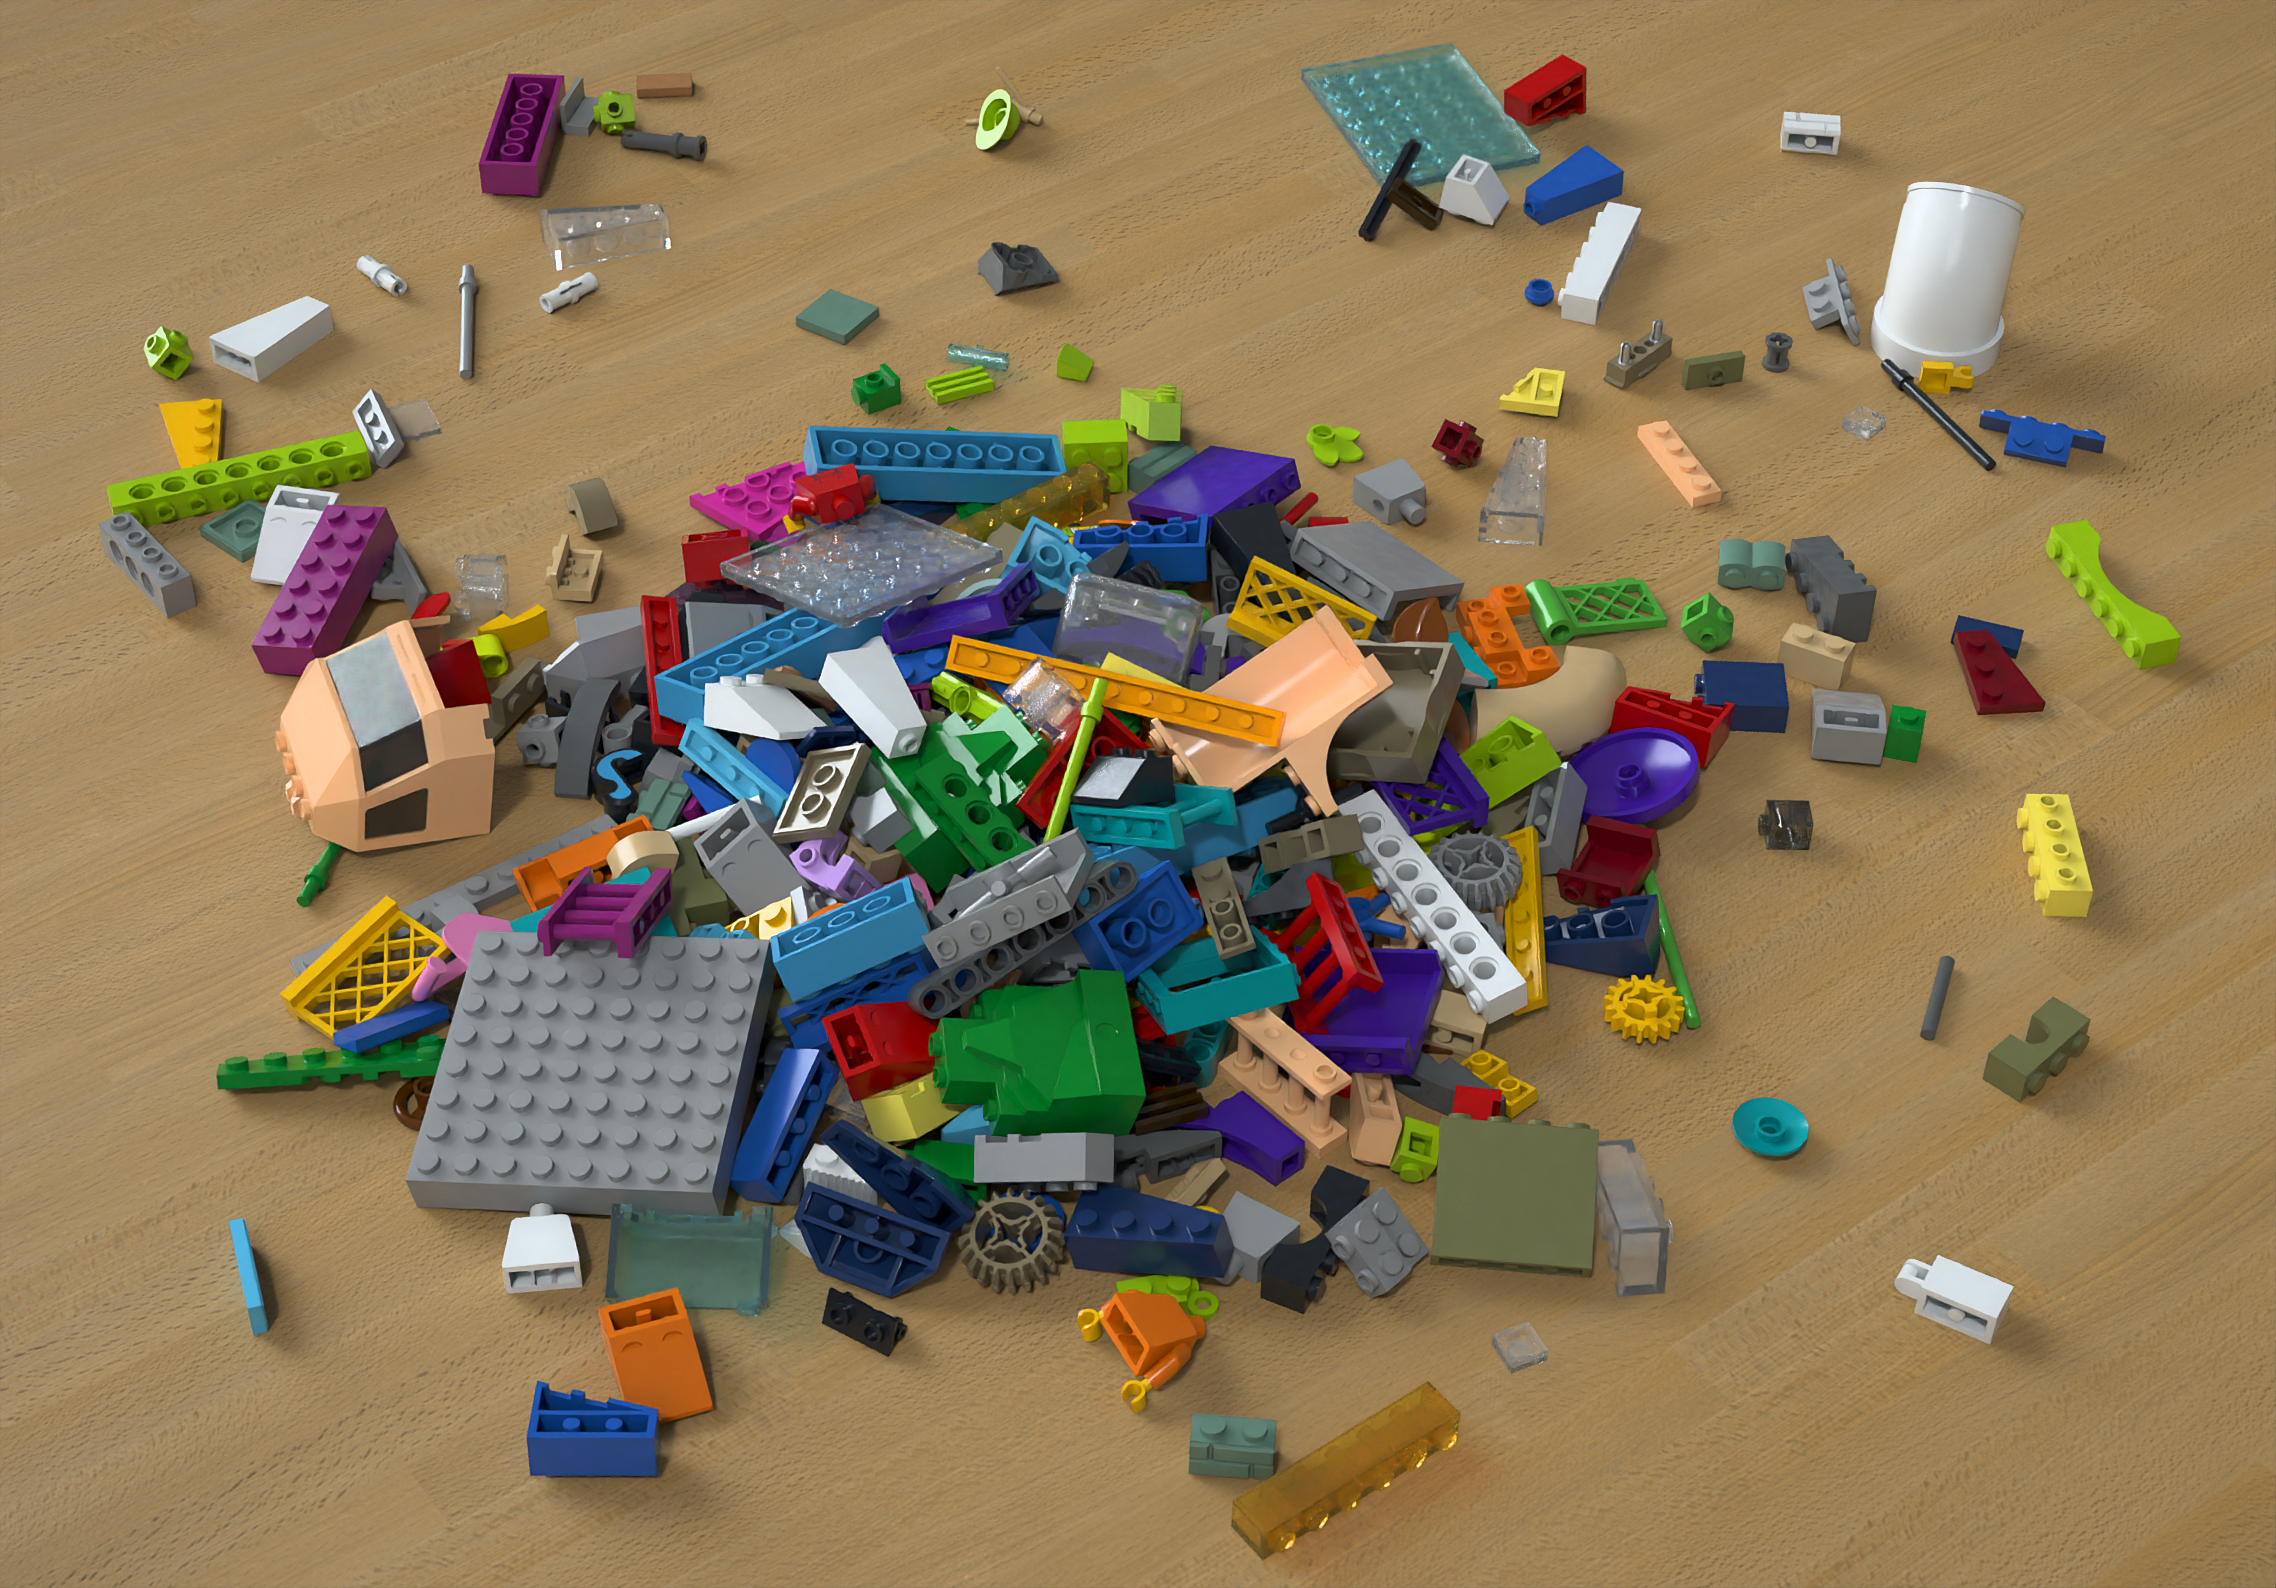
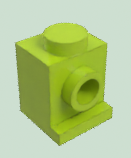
M1405 1116L1390 1164V1170L1399 1172L1400 1178L1406 1182L1426 1181L1436 1168L1438 1162L1439 1126Z

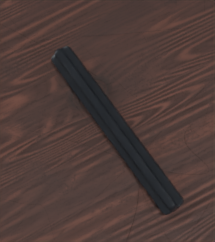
M1410 139L1403 147L1362 223L1358 234L1365 241H1370L1375 237L1392 205V202L1385 198L1392 183L1398 176L1403 180L1406 179L1420 153L1422 145L1416 139Z

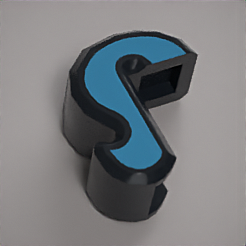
M623 748L611 751L597 759L591 767L594 798L603 805L604 815L608 814L618 825L625 823L629 813H635L637 810L634 803L639 794L632 785L642 782L645 771L649 766V755L640 749Z

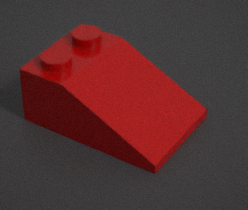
M747 528L682 535L681 544L686 583H693L694 588L713 586V580L726 579L727 584L746 582V577L752 576Z

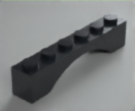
M1326 858L1293 864L1284 876L1267 890L1246 901H1242L1249 925L1260 923L1259 916L1273 914L1274 920L1296 917L1295 910L1307 908L1311 903V895L1305 881L1313 872L1335 881L1332 859ZM1204 911L1203 920L1205 923L1203 925H1209Z

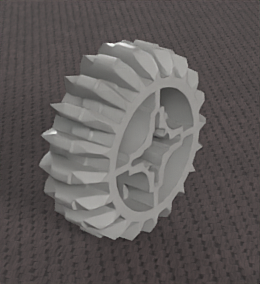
M1468 829L1464 835L1453 832L1450 839L1441 837L1440 843L1432 845L1431 851L1427 854V857L1469 910L1480 912L1481 909L1486 908L1493 912L1496 905L1505 906L1508 899H1514L1515 893L1521 884L1522 863L1516 848L1509 846L1508 839L1499 840L1496 833L1486 836L1483 830H1481L1478 834H1471Z

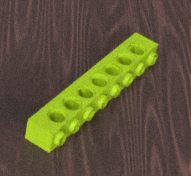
M357 430L106 485L113 516L128 511L143 527L233 508L250 498L256 502L269 500L277 485L318 489L372 477L368 450L360 431Z

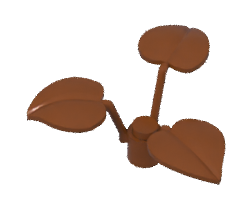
M1437 597L1426 598L1413 603L1400 614L1395 622L1393 629L1394 643L1405 641L1448 643V627ZM1455 699L1443 735L1456 753L1462 754L1470 747V729L1465 711Z

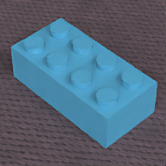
M909 876L770 937L773 963L792 1002L798 999H812L830 985L835 983L837 985L846 984L854 980L858 973L864 970L883 968L891 963L892 958L905 952L907 954H914L926 947L921 937L931 930L925 910Z

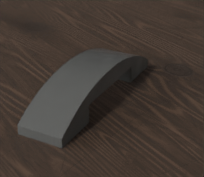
M1124 541L1108 549L1087 563L1086 566L1092 574L1091 578L1064 596L1060 595L1057 588L1039 595L1019 617L1036 618L1052 615L1076 605L1097 593L1113 578L1122 565L1129 549L1127 542Z
M586 679L577 692L571 705L560 743L554 788L556 797L590 798L593 787L591 767L594 764L607 713L614 712L621 688L620 680Z

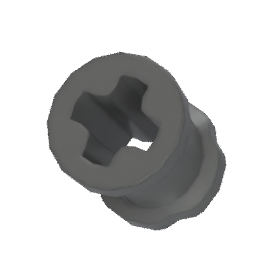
M1771 333L1766 336L1767 353L1763 357L1762 366L1767 371L1781 373L1789 367L1787 356L1788 350L1792 348L1793 340L1785 333Z

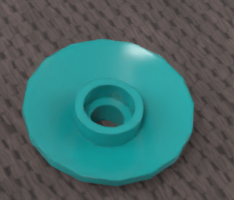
M1769 1097L1751 1099L1738 1107L1734 1112L1732 1129L1736 1139L1745 1148L1761 1155L1772 1157L1789 1155L1801 1149L1808 1138L1809 1125L1805 1115L1794 1105L1781 1099Z

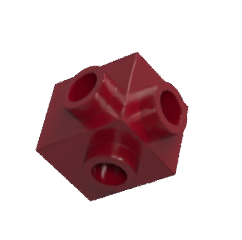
M1445 419L1431 447L1442 454L1440 460L1456 468L1459 463L1470 468L1473 461H1476L1481 454L1484 439L1475 434L1476 427L1461 420L1459 424Z

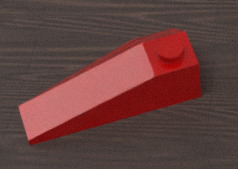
M1103 705L1104 712L1100 724L1095 725L1077 785L1096 756L1112 754V747L1131 746L1133 747V753H1135V749L1150 748ZM1080 713L1060 737L1015 804V807L1041 830L1049 824L1082 721L1079 718Z

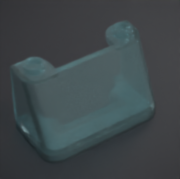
M612 1203L605 1293L607 1302L612 1305L678 1287L685 1309L736 1310V1314L741 1316L761 1315V1310L769 1308L778 1236V1220L774 1208L753 1206V1213L748 1218H745L743 1211H735V1216L657 1214L655 1209H647V1215L645 1216V1213L633 1212V1204Z

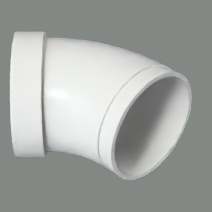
M1918 182L1911 184L1907 189V199L1903 205L1884 295L1878 300L1874 310L1870 332L1871 346L1881 360L1890 359L1900 369H1905L1913 377L1919 378L1922 361L1953 362L1954 369L1961 365L1972 366L1971 375L1976 377L1989 370L1996 363L1999 356L2004 332V320L2001 312L2025 209L2007 197L1974 187L1943 182Z

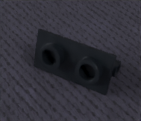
M832 1287L829 1288L822 1324L889 1357L894 1339L901 1340L907 1332V1325L903 1324V1319L898 1316L894 1318L880 1310L874 1309L872 1306L854 1298L853 1294L849 1291L842 1293Z

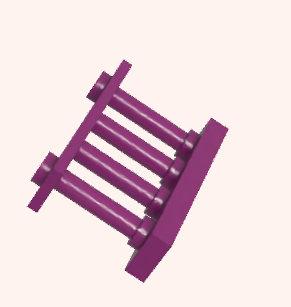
M584 867L538 923L537 937L538 941L543 943L544 956H552L565 939L610 940L613 944L617 945L618 958H634L674 904L671 868H656L644 884H603L593 882L592 867Z

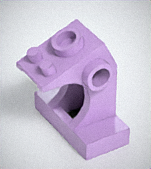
M838 829L835 837L802 842L799 848L789 856L798 873L815 888L842 903H849L885 886L855 859L846 854L842 855L836 865V858L849 838Z

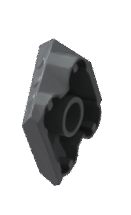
M993 242L990 249L978 260V275L982 274L995 290V296L1058 280L1057 272L1037 247L1019 244L1017 247L1011 248L1004 243Z

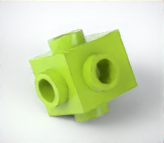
M609 91L603 93V96L598 97V106H593L595 123L600 122L601 131L608 130L610 134L622 133L625 130L624 128L635 127L632 93L619 94L618 91Z
M161 326L155 334L149 336L143 348L149 366L156 372L177 381L194 359L188 344V338L178 330L174 329L171 331Z

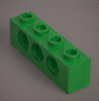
M948 751L914 771L907 791L978 873L1034 848V845L1025 840L1014 828L1011 819L1007 815L1002 814L991 802L988 793L983 788L978 787L969 777L963 764L955 761ZM948 793L954 794V795H956L958 798L952 797V796H950ZM971 820L978 821V822L981 823V824H976V823L972 822ZM995 847H1000L1004 851H999Z

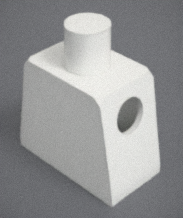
M539 1203L531 1207L530 1217L515 1218L511 1221L502 1261L506 1294L583 1287L579 1254L568 1215H554L552 1206Z

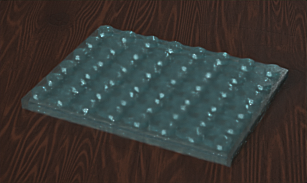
M1452 43L1301 69V79L1381 188L1403 147L1410 139H1416L1422 145V149L1405 179L1413 187H1421L1425 184L1440 181L1445 182L1447 175L1463 154L1490 163L1495 172L1540 163L1541 153L1514 119L1504 113L1502 104Z

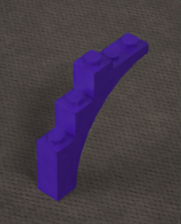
M1243 1090L1229 1099L1222 1100L1215 1108L1207 1103L1209 1107L1208 1117L1154 1131H1219L1222 1135L1221 1157L1255 1172L1275 1187L1304 1168L1305 1141ZM1131 1129L1129 1134H1135L1133 1129Z

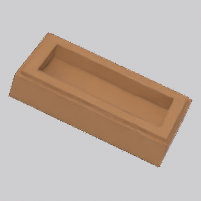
M692 73L636 75L637 98L692 96Z

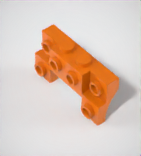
M1522 584L1492 587L1489 590V598L1457 602L1456 619L1461 628V636L1497 677L1496 689L1529 686L1553 676L1560 669L1551 646L1524 649L1511 621L1513 617L1530 614L1531 603Z
M639 816L512 869L516 885L527 902L530 912L533 913L555 904L584 867H592L594 883L604 884L609 882L612 872L606 860L608 853L616 843L631 834L642 831H654L646 816Z

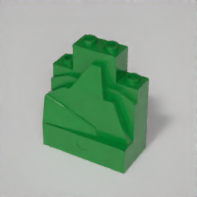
M1006 704L979 726L971 718L965 722L956 711L942 723L935 721L925 729L917 754L888 759L877 746L870 749L872 751L870 755L876 761L888 782L882 787H885L901 804L914 826L913 830L896 841L894 845L937 894L950 884L954 874L961 875L972 865L910 795L907 788L914 771L948 751L955 761L963 764L967 774L976 785L988 793L991 802L997 809L1011 819L1015 829L1029 819L1015 807V804L1048 757L1045 751L1050 746L1038 731H1035L1032 735L1028 732L1033 726L1021 711L1014 715ZM948 793L950 796L958 798L956 795ZM971 820L972 822H974V823H976V824H981V823H979L978 821Z
M1079 969L1075 980L1057 987L1005 985L1004 990L984 989L979 992L976 1003L970 1005L968 1019L940 1018L936 1032L931 1033L929 1036L928 1051L930 1056L935 1057L936 1064L933 1070V1085L935 1088H939L941 1104L983 1105L984 1121H989L991 1136L1008 1137V1134L1036 1136L1045 1133L1112 1134L1114 1137L1129 1135L1146 1098L1123 971Z

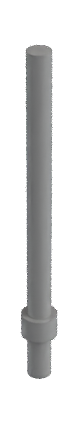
M470 264L462 267V277L459 279V293L461 294L459 376L462 379H469L472 376L473 295L477 291V281L474 278V267Z

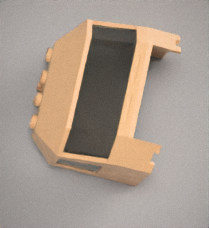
M450 615L397 622L326 658H316L307 664L281 715L280 731L275 732L277 751L284 753L283 765L286 775H292L291 780L286 784L285 792L288 801L291 803L292 813L295 817H301L303 821L308 820L314 835L352 851L362 852L490 833L495 749L493 738L486 739L483 719L490 718L488 704L445 708L425 661L426 657L440 651L441 627L444 624L450 623Z

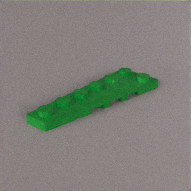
M426 1035L418 1038L417 1042L402 1043V1040L396 1039L358 1054L340 1048L341 1050L329 1052H325L324 1048H311L304 1050L302 1055L287 1056L284 1052H275L265 1055L263 1059L249 1061L247 1057H233L225 1060V1063L219 1064L216 1074L218 1090L299 1085L309 1082L311 1076H319V1079L326 1081V1083L341 1082L342 1079L355 1073L363 1077V1080L379 1079L380 1075L388 1071L400 1072L401 1078L436 1076L447 1038L440 1039L439 1035Z

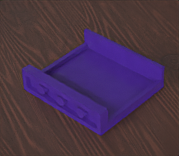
M1211 445L1127 503L1132 520L1148 521L1149 525H1155L1162 519L1181 517L1182 522L1197 520V514L1208 513L1209 527L1211 529L1213 514L1270 501L1275 506L1300 489L1301 483L1295 459Z
M1032 562L1018 564L991 592L929 606L924 587H919L882 621L881 632L885 644L889 645L892 654L952 641L953 635L969 637L1008 628L1041 593Z
M1296 946V954L1303 948V946ZM1322 948L1302 969L1306 979L1332 953L1331 948ZM1369 948L1384 981V985L1375 994L1361 987L1358 989L1353 988L1324 1019L1329 1035L1299 1034L1294 1026L1295 1021L1288 1004L1286 1005L1281 1020L1344 1072L1413 1075L1445 973L1438 950ZM1341 965L1313 994L1317 1004L1343 978ZM1278 1064V1070H1285Z

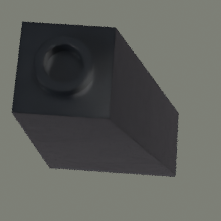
M1271 501L1213 514L1210 542L1242 583L1254 556L1297 576L1275 507ZM1258 570L1256 571L1258 580L1264 586L1269 576ZM1257 595L1253 596V597L1257 600V602L1260 604V606L1263 608V606H1262L1260 600L1258 599Z

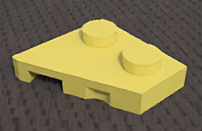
M1534 368L1527 374L1525 379L1518 381L1514 385L1513 392L1509 396L1505 394L1500 396L1499 409L1558 417L1565 371Z

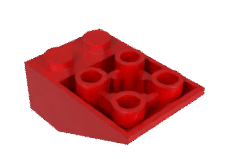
M935 999L923 1000L926 1009L931 1008L935 1002ZM907 1001L859 1004L821 1018L829 1044L853 1102L921 1077L934 1070L936 1065L935 1057L929 1055L928 1042L930 1034L936 1032L940 1018L931 1019L913 1012Z

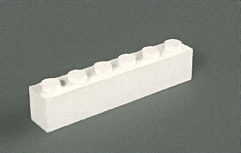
M1608 202L1604 211L1598 213L1595 227L1590 229L1588 242L1583 243L1581 255L1575 259L1573 273L1569 272L1565 288L1560 290L1558 305L1562 306L1561 318L1591 325L1596 324L1639 233L1642 208Z

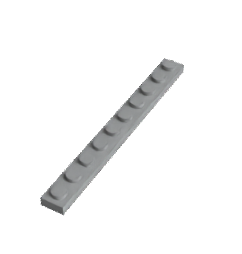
M606 814L400 910L433 932L430 910L460 893L475 906L478 912H481L521 893L516 885L512 869L618 826V824ZM403 926L391 937V940L410 938V929ZM341 937L289 960L291 971L296 977L300 976ZM384 952L374 953L365 961V965L384 957Z

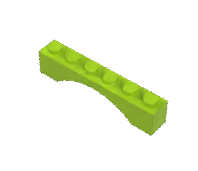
M2085 519L2053 525L2049 540L2046 542L2047 555L2053 559L2064 577L2071 582L2079 596L2086 601L2093 610L2094 615L2101 620L2110 635L2116 639L2127 657L2134 662L2139 670L2175 663L2182 637L2166 617L2134 603L2110 583L2099 561V547L2102 538L2091 524Z

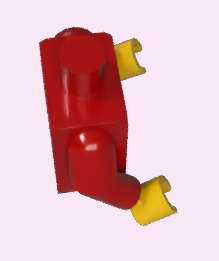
M851 463L794 480L798 495L792 499L788 514L783 516L782 519L788 534H791L796 530H802L807 527L803 519L804 516L811 517L820 524H827L841 519H850L852 516L861 514L869 508H880L882 505L873 477L862 475L858 480L855 465Z

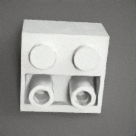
M1463 154L1446 177L1439 207L1446 209L1450 214L1472 218L1479 224L1493 225L1508 204L1510 197L1490 163Z

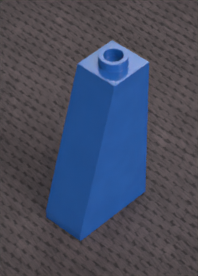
M1589 145L1584 146L1526 188L1524 213L1542 226L1618 197L1622 193L1624 171Z

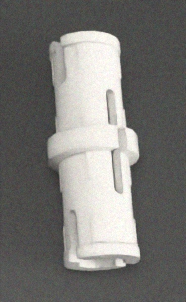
M365 255L366 258L362 256L358 260L357 269L368 276L375 286H381L395 297H398V294L403 295L406 291V281L395 275L388 265L378 263L370 255Z
M587 272L571 282L566 280L560 283L559 288L543 294L539 298L543 310L551 313L567 303H576L579 297L598 288L597 279L591 272Z

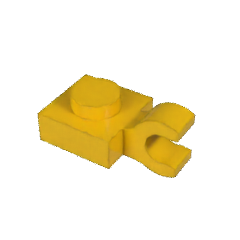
M1922 361L1918 387L1924 393L1949 394L1951 387L1972 388L1974 376L1971 375L1972 366L1961 365L1954 369L1953 362Z

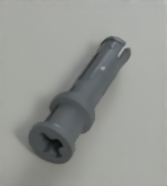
M625 129L622 134L627 135V137L621 136L623 148L667 152L675 158L688 156L694 157L697 161H702L707 152V139L703 135L688 137L684 136L683 133L677 132L669 136Z

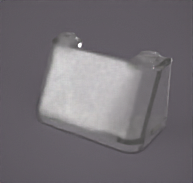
M1076 573L1072 576L1066 592L1051 652L1060 660L1081 665L1084 663L1097 667L1102 666L1108 652L1186 688L1199 645L1204 608L1200 602L1188 596L1092 573Z

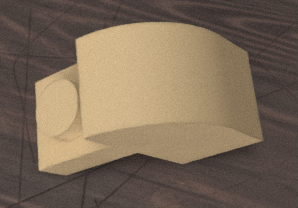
M637 832L616 843L606 858L612 872L610 881L645 866L648 867L651 875L656 868H671V874H673L679 852L670 832Z

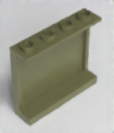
M1451 1113L1448 1117H1441L1430 1265L1589 1278L1593 1261L1599 1130L1590 1129V1125L1585 1123H1568L1566 1127L1551 1126L1549 1121L1540 1119L1528 1120L1527 1124L1511 1123L1510 1118L1503 1116H1492L1488 1118V1121L1474 1120L1471 1115L1465 1113Z

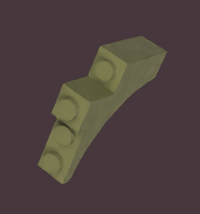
M691 836L677 841L679 857L672 874L674 904L667 913L678 937H689L698 926L719 923L722 927L730 925L729 912L734 911L733 900L718 882L710 877L708 870L701 868V866H704V863L693 844Z

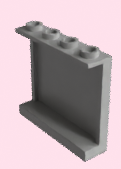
M1371 521L1299 528L1289 552L1292 561L1370 613L1378 616L1382 621L1391 620L1398 601L1437 597L1439 605L1452 612L1465 582Z
M1077 827L949 887L947 893L958 910L956 917L952 922L923 934L921 937L939 969L1073 908L1096 860L1079 828ZM1047 846L1054 851L1057 858L1026 881L1028 887L959 918L958 915L989 892L983 880L1000 866L1010 861L1017 870Z

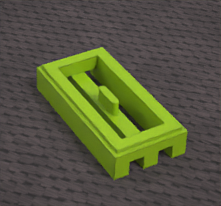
M982 365L925 380L926 390L937 405L994 390V381L992 378L989 379V374L984 372Z

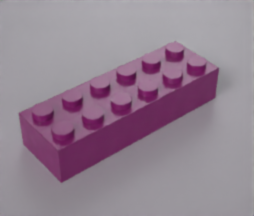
M508 74L479 161L482 193H492L494 195L520 194L522 196L540 194L561 126L559 105L566 95L564 75Z
M326 506L251 644L265 673L302 675L307 664L316 658H326L339 651L398 538L397 531L386 507Z

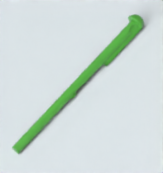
M1644 823L1636 824L1639 826L1646 827ZM1652 869L1643 886L1646 895L1657 894L1660 944L1663 946L1672 979L1677 988V995L1684 998L1683 1007H1685L1684 1017L1686 1024L1689 1028H1696L1701 1024V1019L1658 882Z

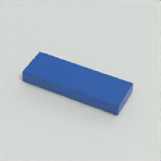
M428 999L409 1004L333 1032L334 1045L357 1054L446 1021L449 1019L448 1006Z

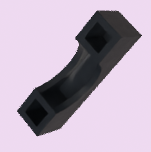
M1330 1165L1325 1167L1311 1190L1309 1216L1320 1226L1322 1232L1315 1238L1301 1244H1278L1262 1270L1260 1298L1301 1314H1305L1312 1300L1317 1302L1320 1299L1325 1287V1278L1328 1273L1334 1274L1341 1260L1333 1251L1332 1244L1325 1236V1233L1369 1196L1370 1180Z

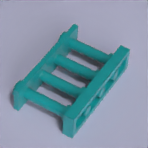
M1173 783L1174 800L1122 807L1082 803L1070 805L1074 829L1079 828L1085 841L1174 850L1186 845L1184 828L1198 822L1235 825L1238 824L1232 788Z

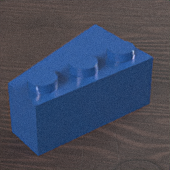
M537 1381L526 1437L530 1476H657L661 1451L658 1409L609 1398L607 1403L587 1399L583 1391L573 1389L570 1394L550 1390L549 1383Z

